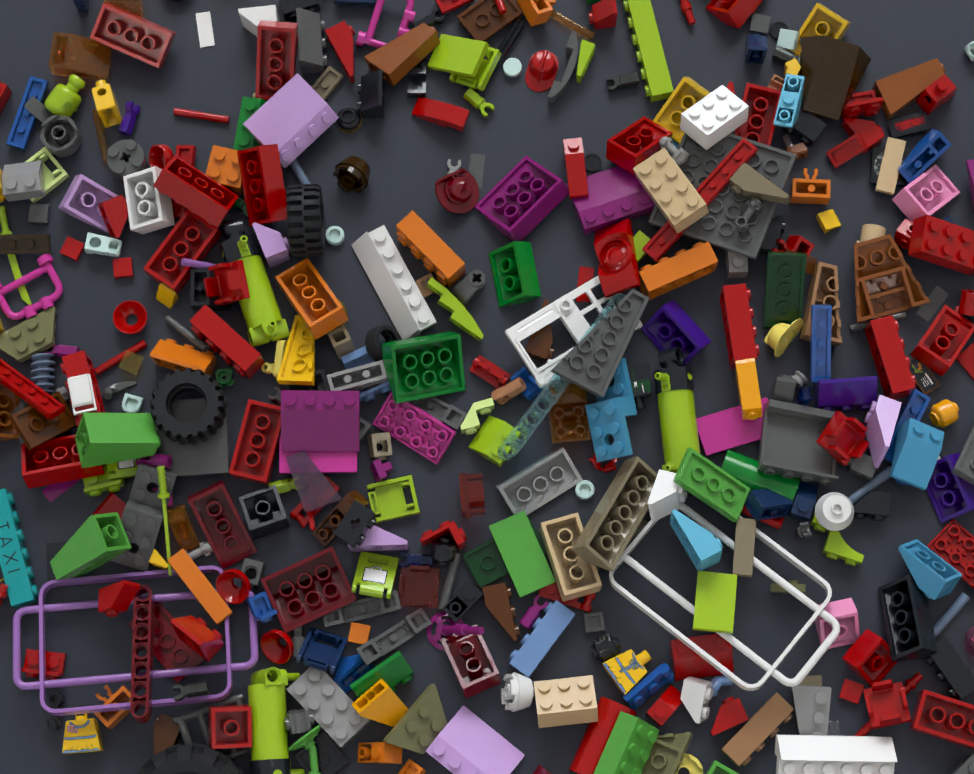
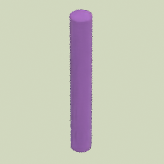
M186 258L181 260L182 266L198 269L216 265Z

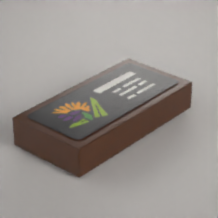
M916 358L910 359L911 367L909 369L911 375L914 374L916 378V387L920 392L928 395L941 386L926 365Z

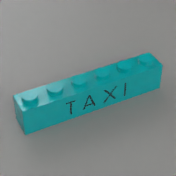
M4 488L0 490V565L5 584L9 586L7 592L11 607L16 609L38 602L39 590L37 585L33 584L34 571L32 566L28 565L27 559L30 556L28 549L23 546L22 541L25 540L22 529H19L18 522H20L19 514L17 511H14V495Z

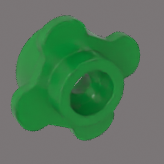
M231 368L217 369L214 372L216 382L220 388L225 385H234V380L232 379L233 370Z

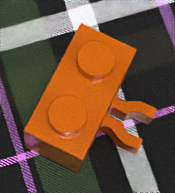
M516 0L531 27L548 21L553 11L552 6L555 5L556 0Z
M804 168V179L793 178L790 183L789 203L827 205L830 200L831 180L816 179L818 169H814V175L809 179L807 168Z
M105 685L103 688L107 690L109 699L102 697L100 693L95 695L99 700L105 702L103 705L131 702V690L124 685L114 694L111 688ZM130 709L97 712L94 714L107 728L113 729L130 712Z

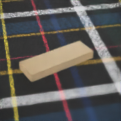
M891 137L887 138L875 191L889 195L894 194L899 175L898 168L901 166L906 141Z

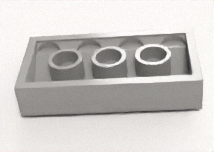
M559 447L497 485L496 488L513 515L525 511L526 515L583 481L564 447Z

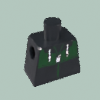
M649 363L627 367L637 411L646 408L644 399L651 396Z

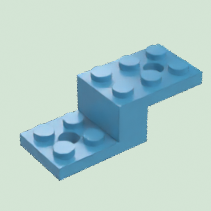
M621 358L613 376L614 385L611 386L609 384L604 397L596 396L597 403L585 405L597 462L633 454L626 417L637 415L626 358ZM610 434L614 438L613 444H610L608 441Z

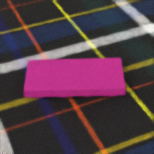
M392 392L373 422L374 426L384 432H390V436L436 465L439 464L457 433L456 430L409 401L395 403Z
M768 398L761 399L762 417L755 420H743L740 405L697 418L698 436L705 456L707 457L761 440L763 410Z
M280 435L279 473H357V452L281 451Z

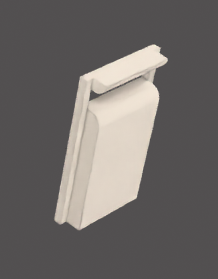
M83 374L68 378L74 416L97 411L91 375ZM94 404V408L75 411L76 407Z

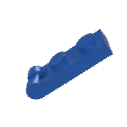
M663 663L626 693L623 698L628 706L635 710L642 706L653 694H656L666 683H672L675 680V675L669 665Z

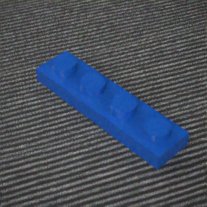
M30 76L6 142L7 146L23 151L26 150L37 118L24 105L32 96L41 103L43 102L49 85L47 80Z
M811 305L810 382L831 379L832 305Z
M917 389L910 393L897 418L889 449L883 458L891 464L893 462L899 426L909 418L920 421L931 400L930 397Z

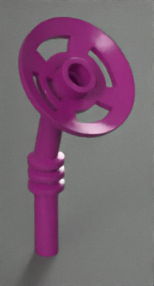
M444 611L435 614L430 619L432 624L426 628L429 642L439 650H444L443 645L437 643L438 640L441 641V636L448 637L452 634L460 636L468 634L482 635L484 633L483 627L468 626L464 624L462 619L457 622L450 619H441L442 616H448ZM436 622L438 624L436 634L432 636L431 628L433 623Z

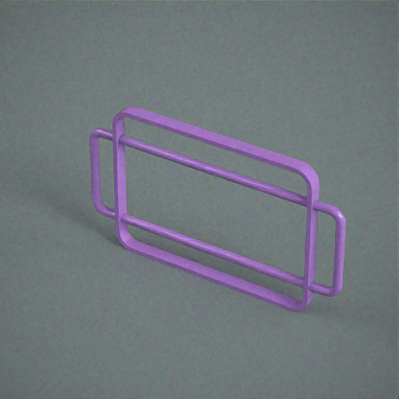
M217 566L198 567L203 574L217 573L220 575L223 572ZM168 569L51 580L45 583L39 592V605L22 607L13 616L14 684L21 690L40 689V703L45 711L53 716L129 710L130 702L62 709L47 707L46 688L131 681V673L46 680L45 612L98 608V600L45 605V597L47 592L55 587L172 577L169 576ZM172 569V576H178ZM252 590L250 591L248 598L255 595ZM191 591L154 595L155 602L196 599ZM149 595L140 596V599H146ZM249 605L251 650L249 661L232 663L229 616L225 619L227 664L153 671V679L227 672V687L225 690L214 695L185 697L182 701H175L174 698L152 700V707L216 702L224 700L230 695L233 687L232 671L251 669L256 665L259 657L257 621L254 620ZM39 613L40 681L23 682L21 680L20 620L25 614ZM147 671L138 672V676H144Z

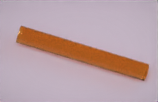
M553 9L551 17L590 40L593 39L595 33Z
M93 109L92 114L103 162L107 163L108 146L102 120L97 109Z

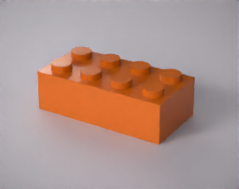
M413 210L396 225L398 241L404 247L407 245L411 249L410 253L415 259L418 260L420 258L424 262L423 266L429 273L434 272L438 276L436 279L441 285H446L450 289L466 274L465 263Z
M702 241L692 246V249L687 251L682 249L675 253L676 256L671 258L664 257L653 266L648 264L642 267L641 271H639V287L642 294L651 300L715 272L718 259L709 241L705 243Z
M308 258L275 276L281 291L316 340L348 321L343 306Z

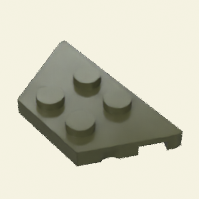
M55 306L1 333L0 350L21 364L30 359L32 355L55 346V314H57Z
M430 684L383 739L384 743L392 744L418 754L426 752L427 748L447 725L435 684Z
M685 732L658 735L642 770V774H677L693 734Z

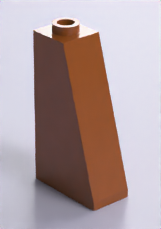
M425 23L418 25L366 55L364 58L368 68L371 71L382 69L384 80L395 86L440 44L438 31L433 26L429 27Z
M938 58L875 81L872 88L875 90L877 98L883 97L884 102L881 108L887 120L893 118L913 103L926 87L945 74L944 65L939 62Z

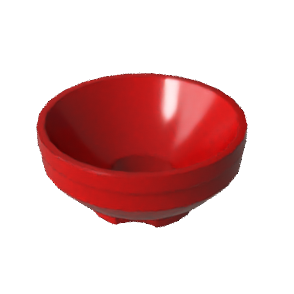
M134 300L120 303L113 312L115 327L127 335L141 332L148 321L145 307ZM130 315H135L138 320L136 324L129 325L127 318Z
M225 570L216 580L218 594L224 601L230 604L242 603L250 594V581L240 570ZM239 578L242 581V587H237L233 579Z
M273 629L266 632L261 638L262 652L271 662L284 664L293 656L294 645L290 636L285 632ZM279 638H283L287 645H281Z

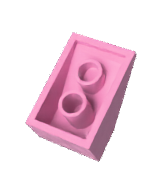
M935 164L904 187L892 200L905 216L913 222L915 218L924 215H934L955 198L960 191Z

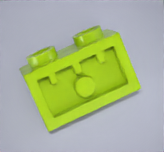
M104 466V475L83 478L84 493L90 495V497H96L104 491H120L121 487H125L124 479L108 481V475H113L115 472L107 473L106 466Z

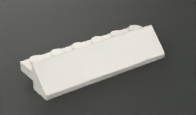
M383 225L369 233L366 231L351 246L401 339L414 338L420 335V332L437 324L386 227Z
M776 734V774H894L895 762H898L892 737Z

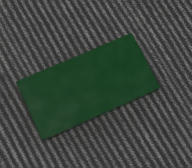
M767 251L763 327L772 328L779 323L791 325L795 320L802 319L806 253Z
M529 518L528 520L531 524V527L535 533V536L539 542L543 554L545 555L547 553L543 541L539 533L537 532L534 524L532 523L531 519ZM494 538L462 555L480 590L482 587H486L509 574Z

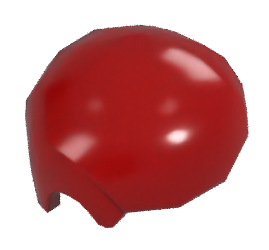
M164 144L152 145L148 157L150 168L155 166L163 169L174 157L173 151Z

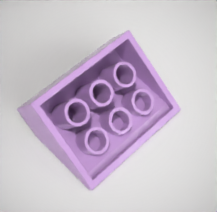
M297 73L247 119L243 125L261 146L277 144L281 167L286 168L339 117Z
M464 705L426 750L430 756L452 774H511L525 756Z

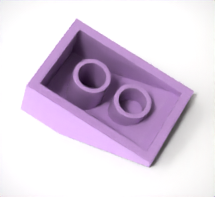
M79 174L75 175L58 208L74 218L109 234L97 204L118 195L86 176Z
M879 395L877 401L872 402L869 412H867L864 423H867L866 428H868L865 434L867 442H869V449L875 468H879L889 449L902 402L883 395Z
M358 521L357 524H356V523H353V524H352L353 527H354L353 530H355L356 527H357V528H360V527H361L360 524H359L360 521ZM375 525L371 530L367 529L364 534L366 538L361 546L357 545L354 549L348 545L351 552L409 550L407 540Z

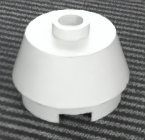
M830 492L823 495L817 501L815 515L821 526L831 531H839L848 527L852 522L854 507L850 499L838 492Z
M516 672L505 674L503 680L506 683L504 688H501V702L506 704L505 710L515 712L530 707L534 697L532 680Z

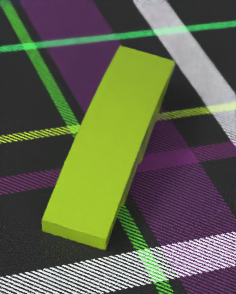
M431 277L426 287L441 297L437 304L452 313L449 321L480 342L484 335L473 317L448 289Z

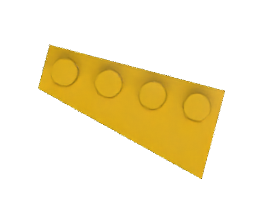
M295 315L277 376V382L287 385L314 386L315 338L299 315Z

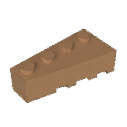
M823 262L816 264L814 274L811 275L803 317L804 323L799 339L811 341V305H832L831 345L836 348L842 344L837 266Z

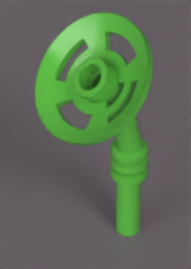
M320 725L310 730L288 748L289 751L303 747L309 750L311 769L309 774H320L316 742L314 741V738L321 729Z

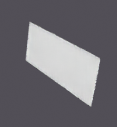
M210 11L196 13L200 48L214 46Z

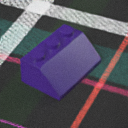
M674 299L664 304L641 328L659 350L680 347L684 354V364L681 365L683 367L712 342Z
M877 376L819 380L814 387L815 407L829 411L840 409L841 412L852 411V408L869 410L872 402L877 400Z
M960 453L951 454L937 460L926 488L940 523L974 511V485L952 473Z

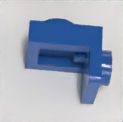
M525 367L515 372L510 378L511 381L518 377L524 380L526 390L521 392V394L528 401L543 390V388L540 389L535 379Z
M266 591L246 599L255 621L268 622L273 619V615L278 613L276 609L272 608Z

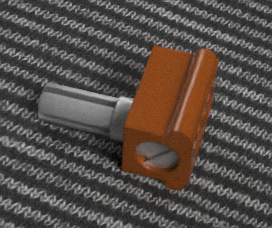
M788 135L782 137L787 147L786 151L796 154V160L807 157L808 150L804 142L793 145Z

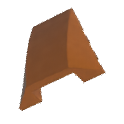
M891 234L853 244L857 323L906 311L930 302L929 298L924 294L919 281L916 280L911 272L910 266L905 262L903 254Z

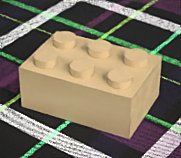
M593 675L533 682L539 728L598 722Z

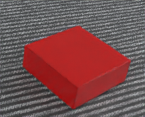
M68 236L59 253L74 261H78L84 250L85 243Z
M132 257L113 259L115 279L134 277Z
M845 678L838 698L858 704L864 685Z

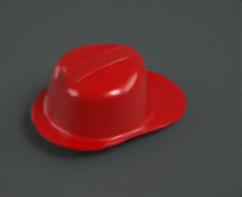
M541 50L530 58L525 81L531 90L543 92L552 86L559 64L554 53L548 50Z

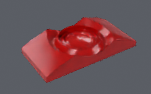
M627 218L595 231L594 248L598 257V276L604 296L608 298L640 286L631 220Z

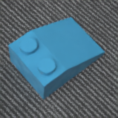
M909 418L898 428L890 477L921 490H926L942 449L944 432L913 418Z
M918 539L902 544L898 548L918 588L929 599L936 600L950 594L962 577L959 571Z

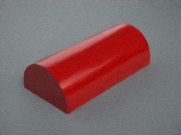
M600 697L597 704L598 722H589L568 770L577 774H593L620 711L632 716H636L637 712L618 702Z

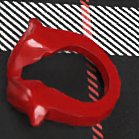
M595 451L593 457L588 459L592 462L595 469L604 473L617 470L615 465L618 458L611 460L603 468L600 467V462L596 460Z

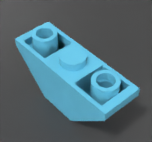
M786 74L773 125L793 128L797 122L802 104L805 76Z

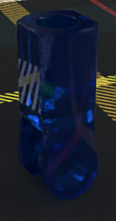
M811 387L799 389V393L796 396L798 405L807 406L813 400L810 394Z

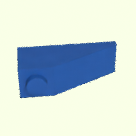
M932 129L917 143L898 168L899 173L910 184L952 144L941 131Z

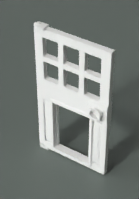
M599 276L594 277L505 331V334L532 373L540 389L560 377L551 372V370L573 348L537 369L520 341L560 318L576 344H578L599 323L597 322L590 326L583 315L596 309L603 319L607 314L601 304L611 298L618 304L623 299V296L619 293L608 298L604 296L597 300L591 289L601 284ZM586 293L592 304L580 311L573 300ZM639 320V322H638V324H637L635 330L640 329L641 327H643V325H642V323H641L640 320Z

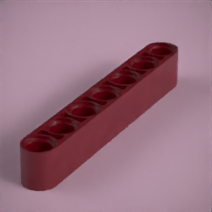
M140 585L134 597L130 711L138 723H146L152 715L155 597L147 585ZM142 594H149L146 599H140ZM148 612L147 617L139 618L141 613ZM142 631H148L145 637H139ZM147 650V654L144 657L138 656L140 651ZM140 670H147L144 676H138ZM140 689H146V693L143 696H137V692ZM141 708H145V709H146V711H145V713H144L143 715H141V716H137V715H136V713H137V711H138L139 709H141Z

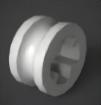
M796 370L794 372L795 375H791V377L796 379V386L799 389H803V385L808 384L809 381L805 375Z

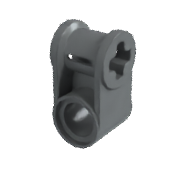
M473 270L451 290V293L465 306L485 286V274L481 270ZM474 277H476L477 279L480 277L481 282L479 283L476 281L474 283Z

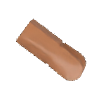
M518 377L505 386L494 390L491 398L502 405L525 391L526 384L524 380Z

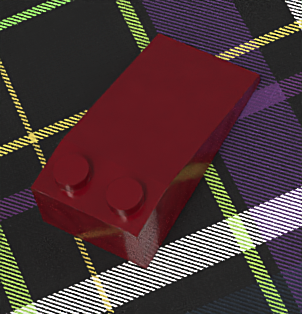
M223 480L187 497L222 569L257 552Z

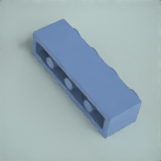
M557 600L554 604L552 602L548 604L544 610L546 612L545 616L542 619L538 618L533 624L534 631L531 635L527 633L520 642L523 644L519 651L515 649L509 657L511 660L509 665L523 676L529 678L575 617L574 612Z

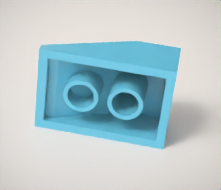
M676 509L672 510L670 525L696 569L704 571L719 563L723 548L719 538L715 539L711 532Z

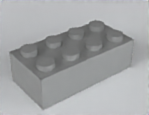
M309 667L287 688L288 692L304 709H307L309 713L312 712L313 718L342 749L371 722L370 719L360 716L351 705L353 701L324 671Z

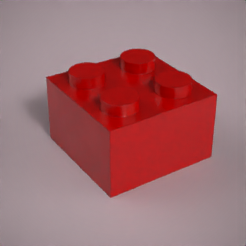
M249 705L209 706V747L211 749L252 747V707Z

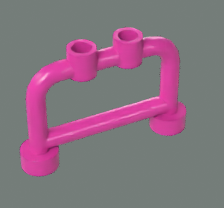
M377 0L367 33L359 31L355 45L362 47L364 43L380 48L387 44L373 39L385 0ZM406 0L407 6L396 38L410 31V29H407L409 22L413 23L416 14L413 11L414 0Z
M50 253L44 254L37 259L40 266L38 269L4 287L0 282V307L8 318L20 320L26 317L29 319L37 315L36 311L43 308V310L54 306L53 302L61 297L63 286L51 264L54 260ZM47 272L56 288L55 292L41 298L33 305L24 307L20 312H12L3 295Z

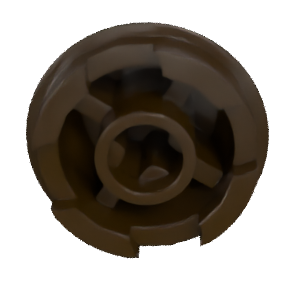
M349 156L335 166L333 176H336L338 179L337 185L347 192L354 190L360 193L368 186L371 170L363 159Z

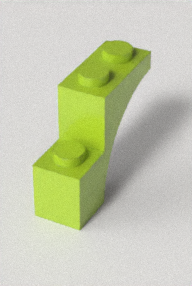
M814 509L810 525L814 526V529L817 531H828L822 553L826 554V558L831 560L842 559L845 560V564L856 567V564L860 565L863 562L864 555L847 545L839 531H831L821 526L816 518Z

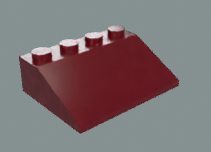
M333 546L261 579L273 608L278 612L276 615L285 633L357 600L355 594L351 592V585Z

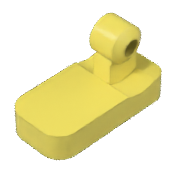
M287 340L277 341L275 363L270 364L266 362L262 364L261 370L264 373H272L277 378Z

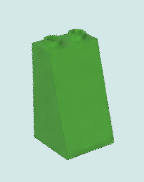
M83 413L75 435L81 467L88 468L155 455L157 448L160 447L161 440L160 436H157V426L151 417V413Z
M118 512L96 514L88 517L50 561L56 580L82 577L132 548Z

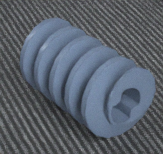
M49 353L34 354L31 356V360L34 362L31 363L33 370H31L30 374L33 377L30 381L49 395L54 394V391L49 390V388L54 387L55 384L50 383L49 380L55 379V376L49 374L55 372V369L50 367V365L56 364L55 361L50 360L55 355Z

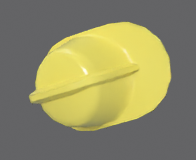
M799 318L791 325L779 323L769 330L764 342L774 350L775 357L781 356L789 343L799 333L804 323L803 319Z

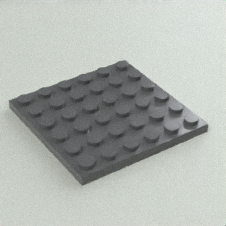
M684 132L678 150L682 147L689 153V156L679 168L693 187L697 189L743 137L730 133L708 150H705ZM745 138L758 148V152L747 164L784 191L797 155ZM729 183L707 207L709 213L693 223L682 235L704 243L709 241L710 245L756 260L778 203L760 200L762 202L759 212L755 211L747 222L749 224L748 230L738 232L734 221L739 216H743L748 208L746 203L751 198L745 197L741 193L739 195L731 189ZM655 204L648 222L650 225L661 228L667 222V219Z

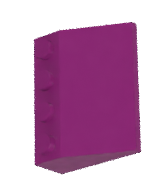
M526 155L474 207L512 242L522 241L569 194V191L561 178Z
M620 166L587 176L588 197L570 198L584 236L627 218L632 220L650 214L655 207L654 201L636 176Z
M281 390V451L360 452V392Z

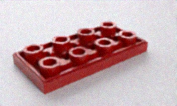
M952 519L927 547L962 574L961 579L974 589V536Z

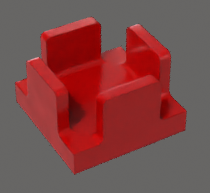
M243 260L219 263L208 267L209 271H214L215 277L204 279L206 296H218L219 300L215 301V305H228L250 298Z
M836 411L816 443L841 465L846 466L851 458H861L867 449L869 442L864 441L866 436L864 432L868 428L858 419L846 417L841 411Z
M892 679L874 682L872 683V688L863 689L872 729L911 722L902 682L892 683Z

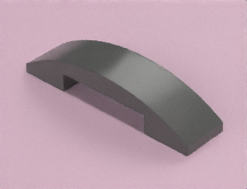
M572 30L566 46V54L571 55L563 79L561 82L554 80L548 95L549 104L554 103L565 92L574 75L578 55L576 31Z
M435 396L409 401L457 431L467 415L464 411L443 402Z
M398 590L392 591L391 599L386 598L387 592H385L383 598L369 597L353 601L323 615L325 628L401 610Z
M419 608L390 629L358 647L356 651L365 665L368 666L430 626L432 622L423 609Z

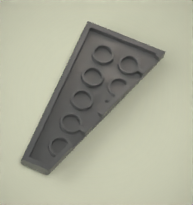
M632 289L551 372L603 398L649 297Z

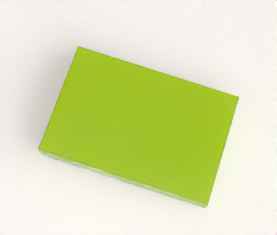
M441 34L439 38L440 44L435 47L428 62V68L475 78L489 44L484 41Z
M706 571L697 572L693 630L733 634L737 575Z

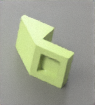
M492 398L473 403L460 426L462 434H474L477 432V429H480L477 414L485 415L492 412L491 410L494 409Z

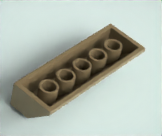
M638 456L625 460L571 550L585 562L613 571L649 509L647 503L657 473Z

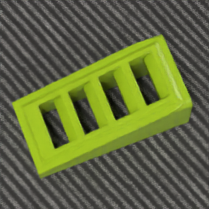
M583 39L580 44L576 73L578 83L582 82L595 53V44Z

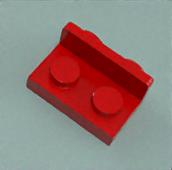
M26 649L24 667L21 668V672L26 673L25 677H38L39 650ZM46 651V679L57 680V677H63L67 654Z

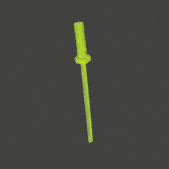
M0 206V223L2 228L0 235H13L12 231H9L5 206ZM7 254L14 278L17 280L22 277L16 254ZM25 284L18 287L22 300L28 305H32Z
M158 466L157 473L160 493L157 496L159 499H162L168 560L171 557L166 498L170 497V493L167 492L165 466ZM168 563L169 576H172V568Z

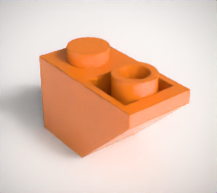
M384 742L358 743V763L402 764V748Z

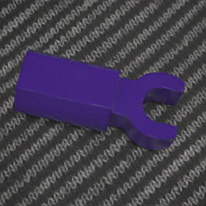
M127 101L125 105L126 112L123 114L118 132L131 136L137 119L136 115L140 112V106L134 105V102Z

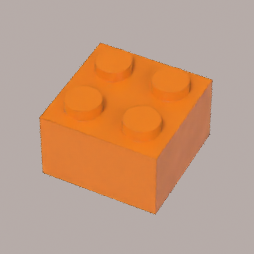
M213 145L205 174L234 193L243 195L244 190L237 155L238 150Z

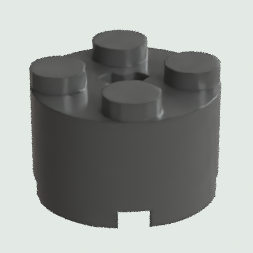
M53 115L43 122L40 138L52 155L58 158L73 155L82 145L81 133L71 118Z
M132 139L120 140L108 148V166L114 176L120 180H123V176L145 170L148 167V160L142 147Z

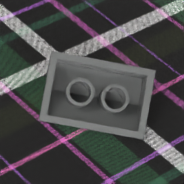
M296 8L299 61L302 74L323 73L324 66H327V55H323V49H326V38H322V31H325V21L321 20L319 13Z

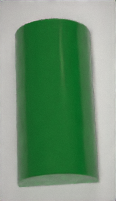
M730 449L727 450L721 469L749 487V493L755 489H769L792 501L801 478L795 477L784 478L780 474H764V471L758 470L757 460Z

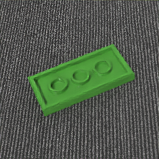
M691 447L686 449L673 482L733 523L738 521L750 488Z
M525 511L489 526L520 598L556 583Z

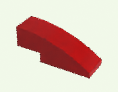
M418 97L411 115L445 128L448 126L463 132L470 117V110L449 103Z

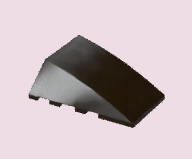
M825 35L801 37V76H805L802 111L838 121L871 58L860 46Z

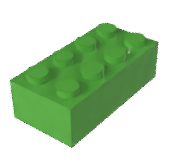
M620 711L593 774H642V770L660 730L638 717Z

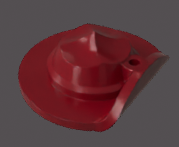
M464 168L443 176L435 182L436 197L441 206L447 211L463 214L470 211L476 205L479 198L478 184L475 178Z

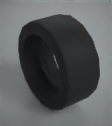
M389 325L374 327L366 335V350L374 361L383 360L382 349L379 344L380 334L384 337L386 343L400 340L397 332Z

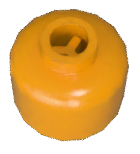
M944 399L931 407L929 413L930 420L935 426L947 427L957 421L959 407L955 402Z

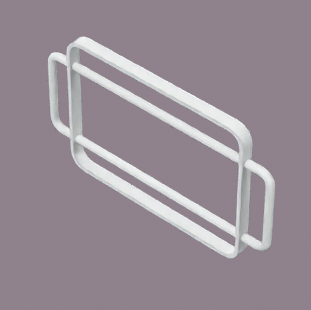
M682 502L680 510L734 551L735 541ZM650 520L622 553L613 571H610L609 581L611 586L740 688L746 691L758 690L770 676L785 686L793 687L800 684L840 633V625L837 619L824 610L832 596L830 584L756 528L755 536L822 586L826 591V599L819 606L754 557L753 566L815 613L772 666L731 634L716 632L767 672L758 683L747 684L614 580V572L624 561L694 615V605L629 556L657 522ZM817 617H822L831 624V633L794 678L789 679L776 668Z

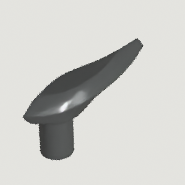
M133 381L118 382L106 387L101 395H104L106 400H110L112 395L123 392L127 388L137 385V383Z

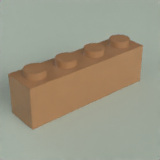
M777 692L774 693L720 751L737 767L741 764L745 766L752 759L751 753L754 750L759 752L766 744L764 740L768 736L772 738L780 730L777 726L781 722L787 723L793 716L791 712L794 708Z

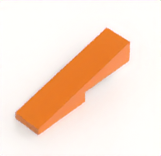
M183 548L167 560L171 568L192 592L193 596L216 625L233 614Z

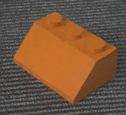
M169 338L166 341L160 339L150 353L151 359L158 366L171 370L180 369L181 371H185V368H192L193 371L199 369L212 376L217 361L211 351H197L194 346L188 344L181 346L177 344V341Z

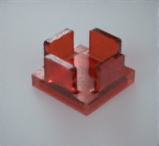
M459 473L462 518L485 515V508L470 509L485 506L482 473Z
M417 565L401 567V575L399 577L401 607L438 608L440 569Z

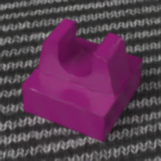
M380 459L373 461L369 466L376 483L384 481L387 473H390L393 469L390 462L382 464Z

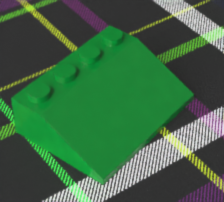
M448 331L381 343L383 363L395 403L466 390L461 334Z

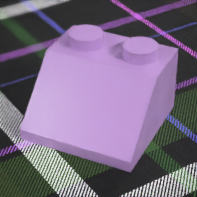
M256 222L252 224L270 268L291 260L289 256L291 250L286 237L282 238L280 232Z

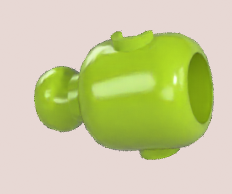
M75 74L70 75L66 86L58 84L54 87L45 100V108L55 115L70 118L82 102V98L77 93L85 87V81Z

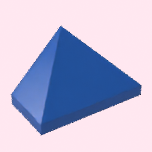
M360 655L343 657L339 661L334 681L347 693L352 689L350 685L371 671L375 666L372 663L366 666Z

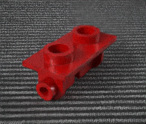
M481 355L473 360V365L469 369V371L497 389L505 386L511 377L509 373Z

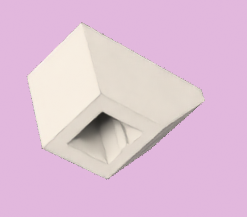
M689 676L683 681L680 699L695 723L700 724L708 718L710 713L708 703L713 696L712 682Z

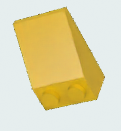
M816 3L799 30L796 50L789 51L794 52L796 56H800L801 37L825 35L841 40L851 23L824 5Z
M684 76L653 122L673 133L672 138L680 143L684 135V131L680 129L681 113L706 97L710 92L690 77Z

